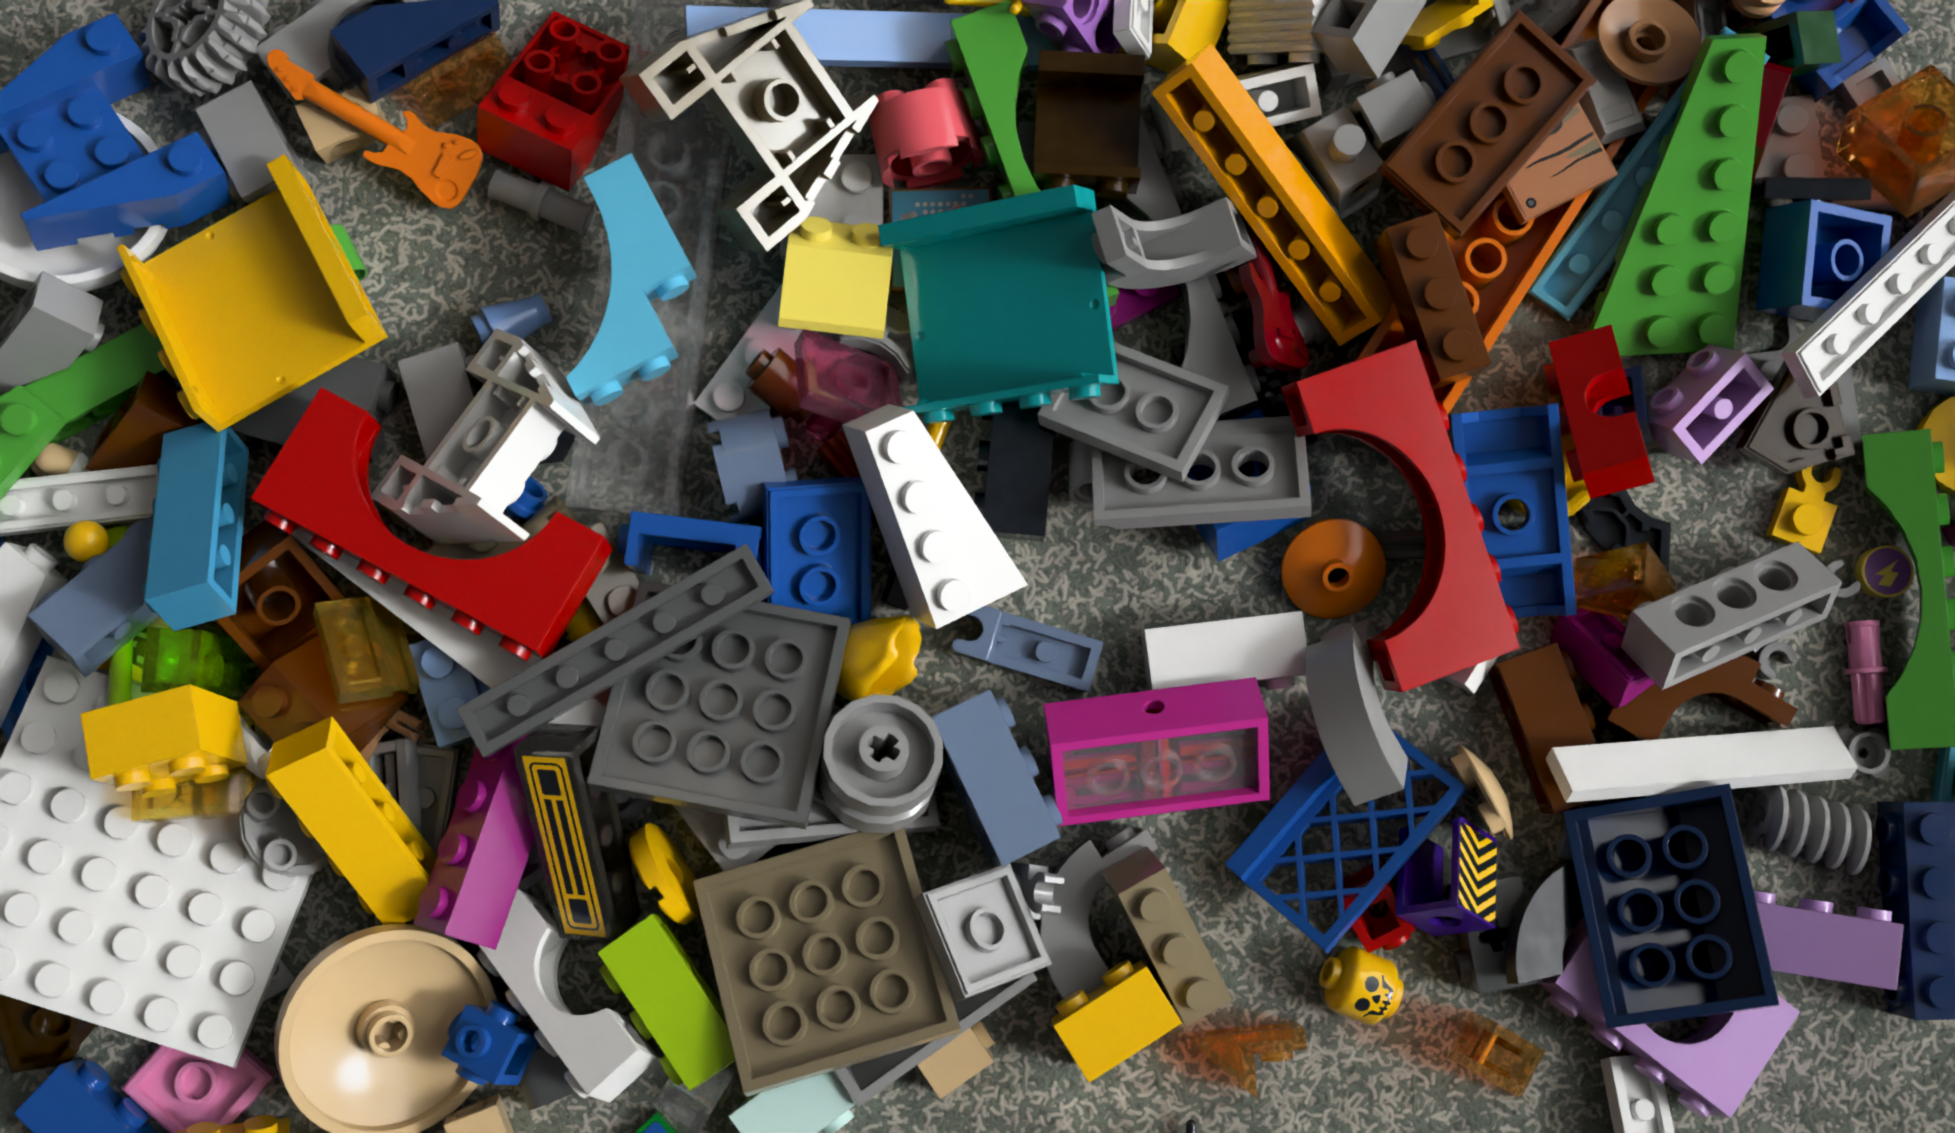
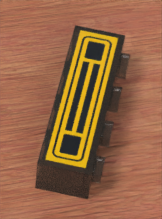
M547 723L531 732L513 750L516 770L520 774L527 802V815L532 823L539 851V863L543 869L550 896V908L555 916L560 938L611 943L629 929L641 915L615 795L613 793L597 791L587 784L600 734L599 726Z

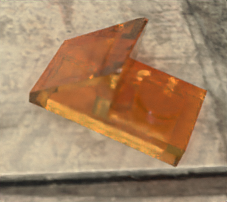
M1298 1022L1192 1031L1193 1043L1256 1098L1257 1086L1253 1054H1261V1061L1278 1062L1293 1059V1051L1307 1049L1305 1027Z

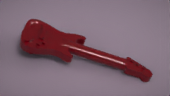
M1246 221L1257 255L1249 263L1239 267L1240 278L1251 303L1253 313L1255 348L1248 352V358L1255 369L1268 366L1283 372H1296L1308 366L1309 355L1304 342L1305 339L1302 337L1293 318L1290 307V291L1287 286L1277 289L1268 250Z

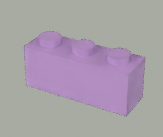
M1754 891L1772 971L1897 991L1904 924L1891 922L1892 911L1857 906L1856 917L1833 913L1834 903L1799 898V907L1794 908L1776 905L1777 894Z

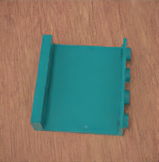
M1072 184L878 225L881 246L898 249L901 256L919 396L917 405L905 406L903 408L914 410L917 416H922L923 424H936L954 421V411L970 409L972 417L1002 413V403L1019 400L1020 409L1042 407L1052 404L1051 395L1068 392L1070 401L1101 397L1100 387L1119 384L1104 264L1099 260L1091 239V235L1096 232L1091 213L1097 211L1094 190Z

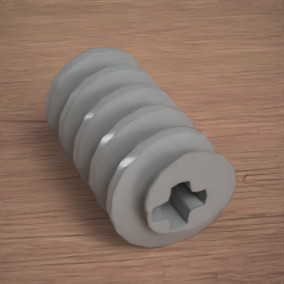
M1782 785L1764 786L1751 804L1746 824V838L1749 845H1752L1757 841L1761 833L1764 834L1763 846L1767 851H1775L1783 839L1784 853L1788 857H1796L1804 845V858L1806 862L1816 863L1824 852V863L1827 868L1837 869L1844 860L1847 874L1857 875L1862 871L1870 852L1872 824L1869 814L1862 808H1847L1842 802L1830 801L1827 803L1821 796L1810 795L1807 797L1802 791L1797 789L1786 791Z

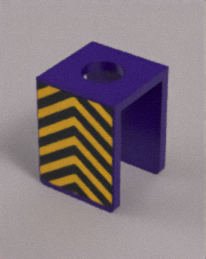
M1463 817L1454 818L1452 822L1450 900L1442 901L1444 851L1440 845L1427 838L1397 872L1396 916L1434 937L1495 929L1497 841L1493 836ZM1408 827L1399 829V846L1409 837ZM1442 916H1445V917H1453V918H1456V919H1451V920L1442 919Z

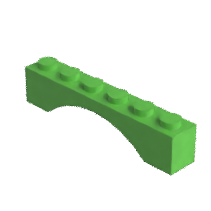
M1010 0L950 20L951 39L944 42L953 71L963 70L969 86L962 89V94L972 120L980 118L987 136L980 138L986 162L989 168L998 166L1004 181L1003 185L997 186L1000 200L1040 191L1024 160L1016 129L1015 108L1018 89L1027 66L1028 47L1016 15L1011 14L1009 11L1012 5ZM1106 283L1110 307L1116 305L1119 291L1117 287Z
M1931 429L1862 435L1861 448L1865 492L1887 513L1903 536L1914 562L1920 591L1919 624L1913 650L1900 677L1885 696L1888 744L1890 750L1955 747V651H1951L1950 630H1955V598H1946L1945 578L1955 577L1952 545H1941L1940 525L1950 524L1947 493L1937 494L1935 473L1945 472L1942 441L1932 442Z

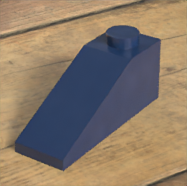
M429 0L374 5L362 13H352L345 16L334 29L330 30L334 56L372 104L500 30L498 0Z

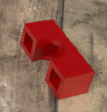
M1612 325L1548 342L1553 363L1543 366L1551 395L1558 393L1562 395L1564 405L1559 406L1562 438L1572 436L1575 449L1565 452L1573 482L1584 480L1590 499L1655 482L1636 412L1614 417L1596 414L1598 409L1606 402L1631 394Z

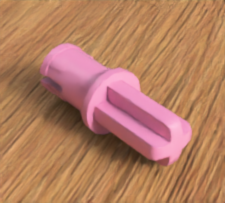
M1880 620L1844 622L1849 668L1844 669V675H1850L1854 720L1860 725L1882 724L1887 719L1883 673H1888L1889 671L1888 667H1883L1880 645Z

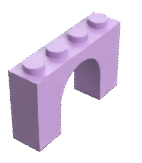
M1585 917L1580 919L1567 938L1563 950V974L1543 978V982L1538 983L1551 993L1548 1001L1554 1007L1572 1018H1576L1579 1015L1594 1026L1591 1034L1605 1046L1615 1051H1619L1622 1048L1630 1055L1638 1057L1634 1067L1641 1074L1657 1084L1663 1085L1664 1082L1668 1083L1681 1093L1677 1100L1689 1111L1702 1118H1707L1708 1115L1727 1118L1733 1116L1800 1013V1011L1777 995L1779 1006L1708 1016L1695 1033L1675 1042L1660 1037L1646 1024L1607 1029Z

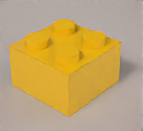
M191 684L80 713L90 778L94 781L114 785L116 791L135 790L141 792V796L144 798L159 797L175 792L177 790V783L194 779L195 783L220 781L230 776L229 769L248 765L237 701Z

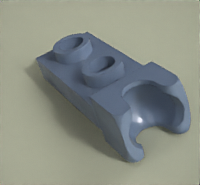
M984 606L966 615L981 624L983 629L981 636L974 641L956 639L952 643L950 651L955 654L985 663L988 662L1088 693L1104 642Z

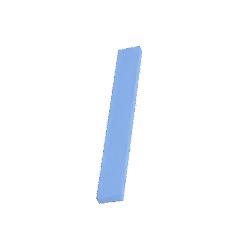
M686 5L684 11L685 37L770 8ZM809 9L795 20L793 24L822 66L952 69L944 45L945 41L951 39L950 20L970 13ZM1016 15L1028 47L1025 71H1038L1040 50H1057L1047 36L1036 28L1035 20L1031 15L1027 18L1022 15Z

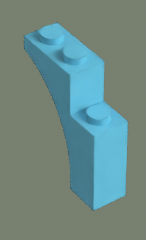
M632 153L583 177L601 212L611 253L610 294L600 329L584 357L566 377L575 397L585 406L592 402L595 406L607 404L623 394L622 386L640 377L643 381L655 379L671 368L670 362L678 358L679 355L651 301L658 297L662 301L675 298L690 287L689 281L697 278Z

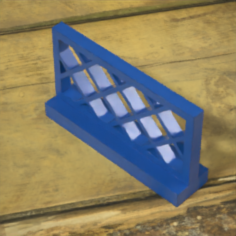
M1395 731L1393 733L1408 757L1404 785L1407 808L1376 811L1374 799L1368 801V812L1338 815L1337 797L1344 788L1324 749L1225 863L1236 878L1264 899L1327 954L1468 791L1464 784ZM1409 759L1422 769L1410 771ZM1434 778L1449 789L1436 805L1414 807L1413 780ZM1330 806V816H1321ZM1426 816L1416 827L1415 817ZM1408 818L1409 837L1401 846L1379 848L1377 821ZM1369 822L1372 849L1341 851L1339 824ZM1331 825L1333 852L1304 855L1303 836L1311 827ZM1295 847L1296 856L1286 857ZM1391 857L1381 868L1380 858ZM1372 858L1374 877L1367 886L1344 889L1342 861ZM1334 862L1336 890L1307 892L1305 865ZM1297 866L1298 893L1275 895L1263 884L1276 867ZM1345 898H1355L1346 909ZM1337 899L1339 918L1323 935L1309 923L1307 902ZM1299 902L1300 915L1286 903Z

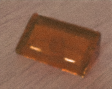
M494 30L419 74L406 84L433 128L481 102L513 62Z

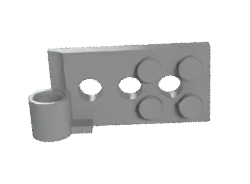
M1291 416L1216 421L1191 466L1205 465L1210 467L1214 471L1211 477L1206 480L1195 481L1186 476L1182 483L1160 474V477L1151 484H1139L1132 479V476L1137 471L1146 469L1145 467L1081 441L1074 440L1068 446L1069 497L1078 505L1093 507L1094 526H1108L1116 530L1311 517L1312 506L1305 436L1297 437ZM1257 461L1264 464L1268 470L1261 476L1248 477L1243 475L1239 468L1247 462Z

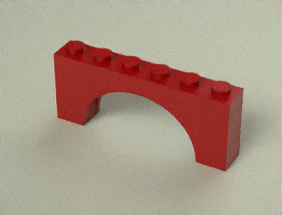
M1416 340L1281 387L1298 438L1311 434L1333 433L1352 437L1370 445L1389 459L1408 482L1419 505L1426 541L1425 563L1419 587L1413 600L1399 619L1380 634L1367 639L1384 690L1405 692L1520 648L1516 637L1519 630L1516 615L1512 608L1504 602L1498 584L1501 582L1499 565L1494 556L1487 552L1481 534L1484 531L1482 515L1478 507L1470 502L1464 484L1467 479L1466 468L1460 455L1457 452H1453L1447 434L1450 426L1449 418L1444 406L1435 399L1430 384L1432 368L1426 354L1418 349Z
M320 387L251 496V499L266 511L262 520L289 535H292L294 530L298 528L313 536L308 544L337 561L342 553L358 560L359 564L356 570L385 586L389 578L407 587L402 595L430 611L433 610L436 603L454 612L450 621L476 636H480L483 629L502 638L498 646L525 662L528 661L531 654L542 660L550 656L613 550L605 536L556 511L549 523L532 539L511 551L493 557L469 560L449 559L428 554L409 546L395 537L384 524L377 512L370 490L369 462L373 445L382 427L368 411Z

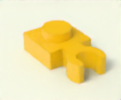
M1814 465L1807 467V469L1796 471L1795 478L1799 489L1796 490L1791 487L1782 489L1765 537L1785 545L1799 542L1813 556L1821 554L1838 507L1824 501L1826 493L1835 489L1841 480L1842 472L1837 467L1828 469L1822 483L1817 482L1812 476Z

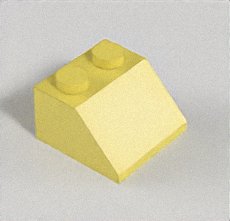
M812 216L807 217L804 222L789 233L778 327L884 339L893 249L881 246L878 225L873 223H860L857 225L835 223L822 217Z

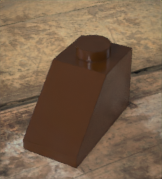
M147 370L98 435L85 469L99 471L157 464L158 459L161 458L163 434L199 424V419H192L184 410L177 397V393L182 389Z

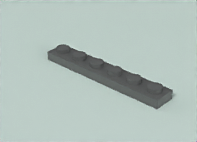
M746 543L456 710L482 757H489L769 597L775 591L749 545Z

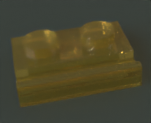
M370 596L315 603L313 616L337 704L392 697L393 692L405 690L408 691V694L417 693L420 681L402 620L377 600H371Z

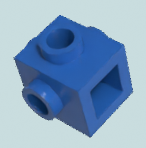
M491 1000L488 1007L466 1004L464 1010L453 1019L447 1032L448 1042L441 1055L458 1064L455 1071L458 1075L476 1084L485 1085L488 1081L495 1085H518L539 1042L535 1038L534 1030L517 1022L520 1016L518 1011L505 1004Z

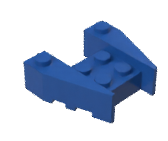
M116 13L65 34L0 91V155L5 152L9 154L41 202L40 205L20 214L32 244L37 251L76 245L79 238L113 233L115 238L133 235L137 228L164 224L165 229L185 226L232 203L225 172L197 131L144 155L111 107V104L151 86L142 51Z

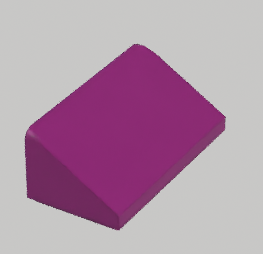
M1599 602L1577 609V615L1558 616L1550 638V644L1557 642L1560 651L1565 650L1569 654L1575 670L1614 708L1617 709L1628 704L1655 683L1620 647L1626 628Z

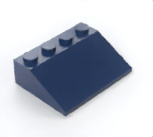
M1730 783L1563 811L1607 1029L1779 1006Z

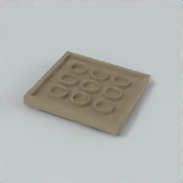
M905 828L887 834L864 833L860 831L693 881L743 1094L747 1097L962 1032L949 984L914 900L923 892Z

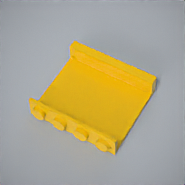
M285 154L266 164L278 189L145 263L124 244L116 247L125 265V268L119 271L120 276L129 291L136 298L140 297L144 308L138 311V314L147 330L153 337H159L163 349L157 351L158 357L167 372L174 379L178 378L183 390L177 393L182 407L192 419L197 420L201 417L217 432L228 428L388 337L307 180Z

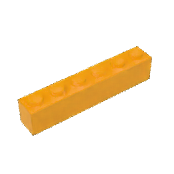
M1212 43L1208 44L1171 71L1151 93L1338 345L1341 346L1382 322L1393 302L1388 284Z

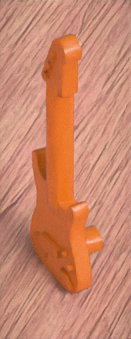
M274 49L268 53V65L296 100L303 101L307 99L387 145L383 152L364 151L363 156L367 160L377 165L400 170L409 176L420 191L439 207L454 209L462 203L478 177L483 162V152L480 145L472 139L457 134L434 131L425 126L419 117L410 110L403 111V116L407 119V128L405 131H402L316 81L314 74L291 62L289 55L285 51Z

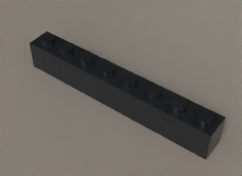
M1019 121L1018 138L1024 160L1033 177L1035 122ZM1019 400L1002 403V413L982 416V420L992 421L990 441L980 440L977 471L987 472L986 492L975 491L974 503L997 538L1043 542L1046 532L1054 431L1039 424L1037 414L1041 407L1020 409Z

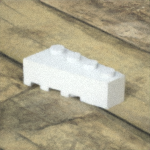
M887 404L842 424L913 618L938 629L1028 585L914 410Z

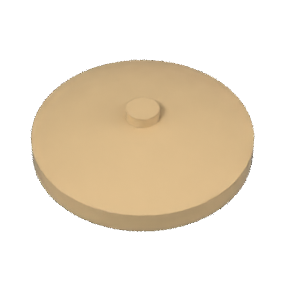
M412 924L379 925L349 934L325 948L305 966L290 986L282 1002L274 1035V1054L281 1081L298 1109L310 1121L330 1133H419L430 1128L455 1111L478 1085L458 1075L455 1072L458 1064L441 1054L448 1042L447 1032L453 1019L464 1010L466 1004L488 1007L491 1000L497 1001L492 984L475 958L463 946L447 935Z

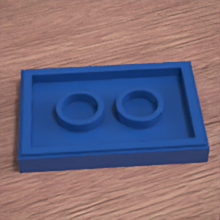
M861 476L763 483L764 573L775 591L774 594L764 599L765 603L850 618L851 625L871 619V503Z

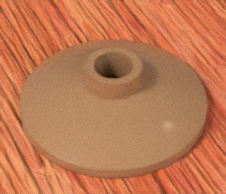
M1614 0L1601 14L1596 28L1597 44L1606 62L1623 77L1648 86L1670 85L1686 77L1692 69L1702 44L1699 29L1693 18L1685 9L1672 0Z

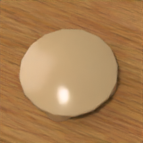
M1457 745L1456 752L1458 755L1450 758L1452 762L1450 765L1458 780L1466 786L1468 791L1473 788L1476 789L1483 802L1477 806V814L1485 829L1494 838L1502 834L1505 839L1512 840L1513 827L1509 802L1501 785L1491 769L1483 761L1462 745Z

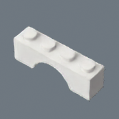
M518 889L496 950L479 945L481 950L477 953V957L491 974L496 977L501 976L510 989L505 992V995L511 1005L523 1016L527 1017L529 1015L539 1029L534 1032V1035L539 1044L553 1057L559 1056L568 1068L564 1073V1077L570 1087L584 1099L590 1096L610 1103L659 1057L639 1033L629 1017L608 1008L591 1014L574 1015L566 1007L558 989L557 973L561 955L570 938L539 899Z

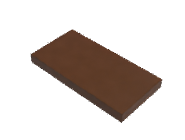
M1517 9L1377 170L1424 213L1430 214L1437 211L1443 230L1454 240H1457L1463 236L1597 79L1520 9Z

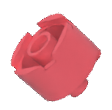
M936 79L929 82L923 89L907 93L900 90H890L877 96L879 101L875 106L876 109L870 114L868 122L881 178L886 186L895 188L893 180L905 181L907 189L942 185L963 177L961 167L973 161L974 169L981 164L983 154L975 121L971 119L962 91L957 89L953 79Z

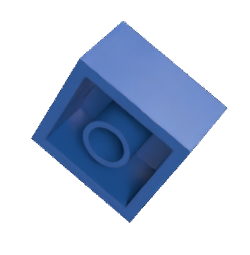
M1813 199L1765 208L1756 311L1815 322L1889 251L1892 216Z

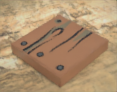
M1579 102L1502 189V193L1520 225L1612 180L1618 175Z

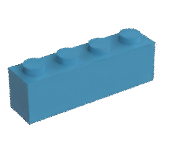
M203 422L163 434L161 458L157 461V471L159 474L156 498L152 502L154 514L152 537L147 544L149 555L147 580L143 584L142 593L147 607L153 613H157L173 631L236 614L249 449L230 426L217 432L208 423Z

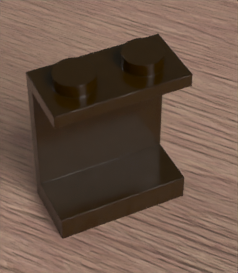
M1040 50L1037 71L1033 179L1039 189L1044 191L1075 184L1094 190L1097 197L1106 200H1119L1126 198L1127 194H1136L1141 178V168H1138L1140 99L1145 76V55Z

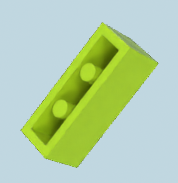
M651 914L597 952L605 963L599 968L603 979L616 995L624 992L635 1009L629 1013L634 1026L647 1041L652 1037L655 1039L665 1056L660 1058L661 1066L676 1086L684 1083L689 1091L693 1090L735 1061L723 1006L662 915Z

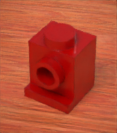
M1381 859V860H1380V861H1381V868H1382V867L1385 865V863H1386L1384 859ZM1373 864L1345 877L1344 889L1366 887L1374 877ZM1393 878L1352 925L1353 930L1368 953L1381 947L1386 951L1397 948L1411 937L1412 932L1416 931L1414 925L1396 916L1397 884ZM1345 898L1346 909L1355 898ZM1382 900H1385L1388 904V907L1382 912H1375L1370 909V906Z

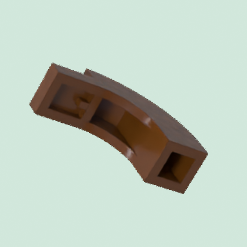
M1742 655L1664 690H1661L1654 683L1628 704L1617 709L1605 699L1594 720L1596 723L1630 742L1658 739L1675 710L1687 700L1698 695L1717 698L1768 728L1788 727L1798 709L1782 700L1785 693L1776 686L1759 679H1755L1753 683L1752 680L1761 663Z

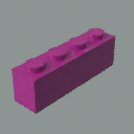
M535 730L489 757H482L475 745V754L465 782L457 793V804L447 832L439 843L438 856L430 879L420 896L419 909L413 923L414 925L496 950L539 829L522 756L564 758L567 749L564 744L549 734Z

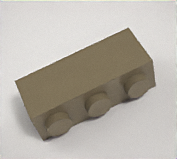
M1147 846L1100 872L1159 987L1186 1027L1232 1001L1166 867Z

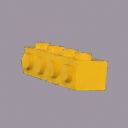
M331 716L273 743L265 773L269 789L276 798L284 799L295 812L303 833L310 839L315 838L327 853L333 871L340 877L345 876L354 887L363 909L368 914H375L383 925L403 924L414 919L419 909L420 896L427 887L437 855L335 719Z

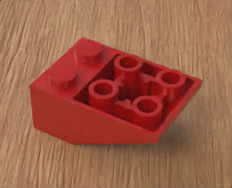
M553 11L478 105L477 144L480 145L483 152L569 192L591 163L627 92L619 77L643 59L645 53Z

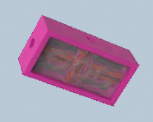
M1256 677L1043 704L1053 797L1063 820V823L1058 826L1270 800L1268 715Z

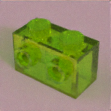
M147 627L141 692L154 694L191 684L232 699L233 689L238 688L242 678V662L240 658L236 657V641L231 636L203 630L181 629L173 631L171 628Z

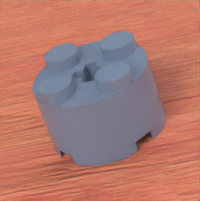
M766 408L706 423L708 434L717 431L720 433L722 442L712 444V450L726 505L734 503L738 505L739 511L729 513L731 523L739 524L763 518V483L798 480L793 466L787 468L783 466L779 449L788 448L789 443L782 416L771 418L769 410Z

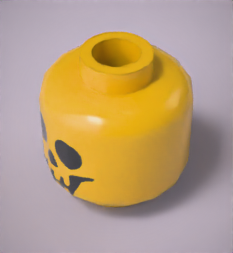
M1356 946L1347 947L1336 958L1333 956L1329 957L1325 961L1319 976V984L1321 987H1324V999L1328 1008L1366 1025H1373L1380 1022L1383 1018H1390L1399 1007L1404 990L1403 981L1398 978L1397 968L1392 961L1374 953H1368L1366 950Z

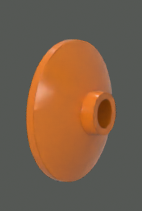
M1344 518L1323 519L1304 527L1289 542L1281 562L1283 586L1292 602L1310 615L1327 619L1346 617L1366 607L1378 594L1386 572L1385 555L1374 534L1363 525ZM1335 568L1346 570L1343 579L1337 582L1328 580L1331 570Z

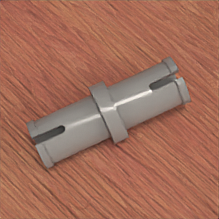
M503 168L495 171L489 183L487 193L489 199L497 200L529 213V218L533 221L542 223L544 220L575 231L582 236L588 234L596 216V205L588 204L556 191L554 184L546 181L538 184L507 172Z

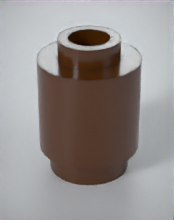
M779 347L771 354L763 349L745 371V374L751 378L746 388L785 420L791 417L798 424L811 414L825 394V391L817 385L818 379Z

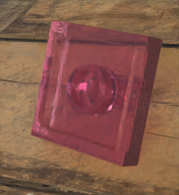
M802 330L794 343L799 407L813 412L806 421V429L814 438L827 442L838 433L843 423L845 424L887 404L902 407L897 372L892 365L879 357L812 331Z

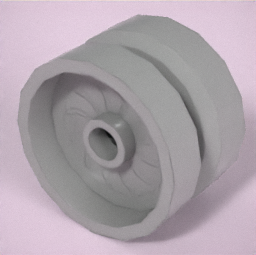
M875 694L851 701L833 717L823 740L822 759L819 769V788L826 806L842 823L864 833L887 834L910 826L926 811L935 792L943 765V741L934 720L919 705L899 696Z

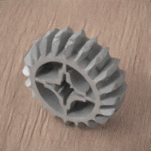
M151 0L153 7L150 13L142 18L147 25L138 36L143 42L140 50L146 59L145 67L152 71V74L164 84L186 95L192 93L201 97L207 91L216 94L221 89L223 82L232 85L235 81V74L240 70L247 71V62L250 57L259 54L256 49L257 44L260 40L267 37L262 27L271 18L265 10L268 7L269 0Z

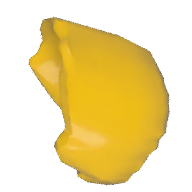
M899 615L870 619L851 625L836 692L842 698L854 701L873 694L893 695L896 691L909 685L918 675L917 669L914 666V660L919 653L922 641L918 622L911 615Z

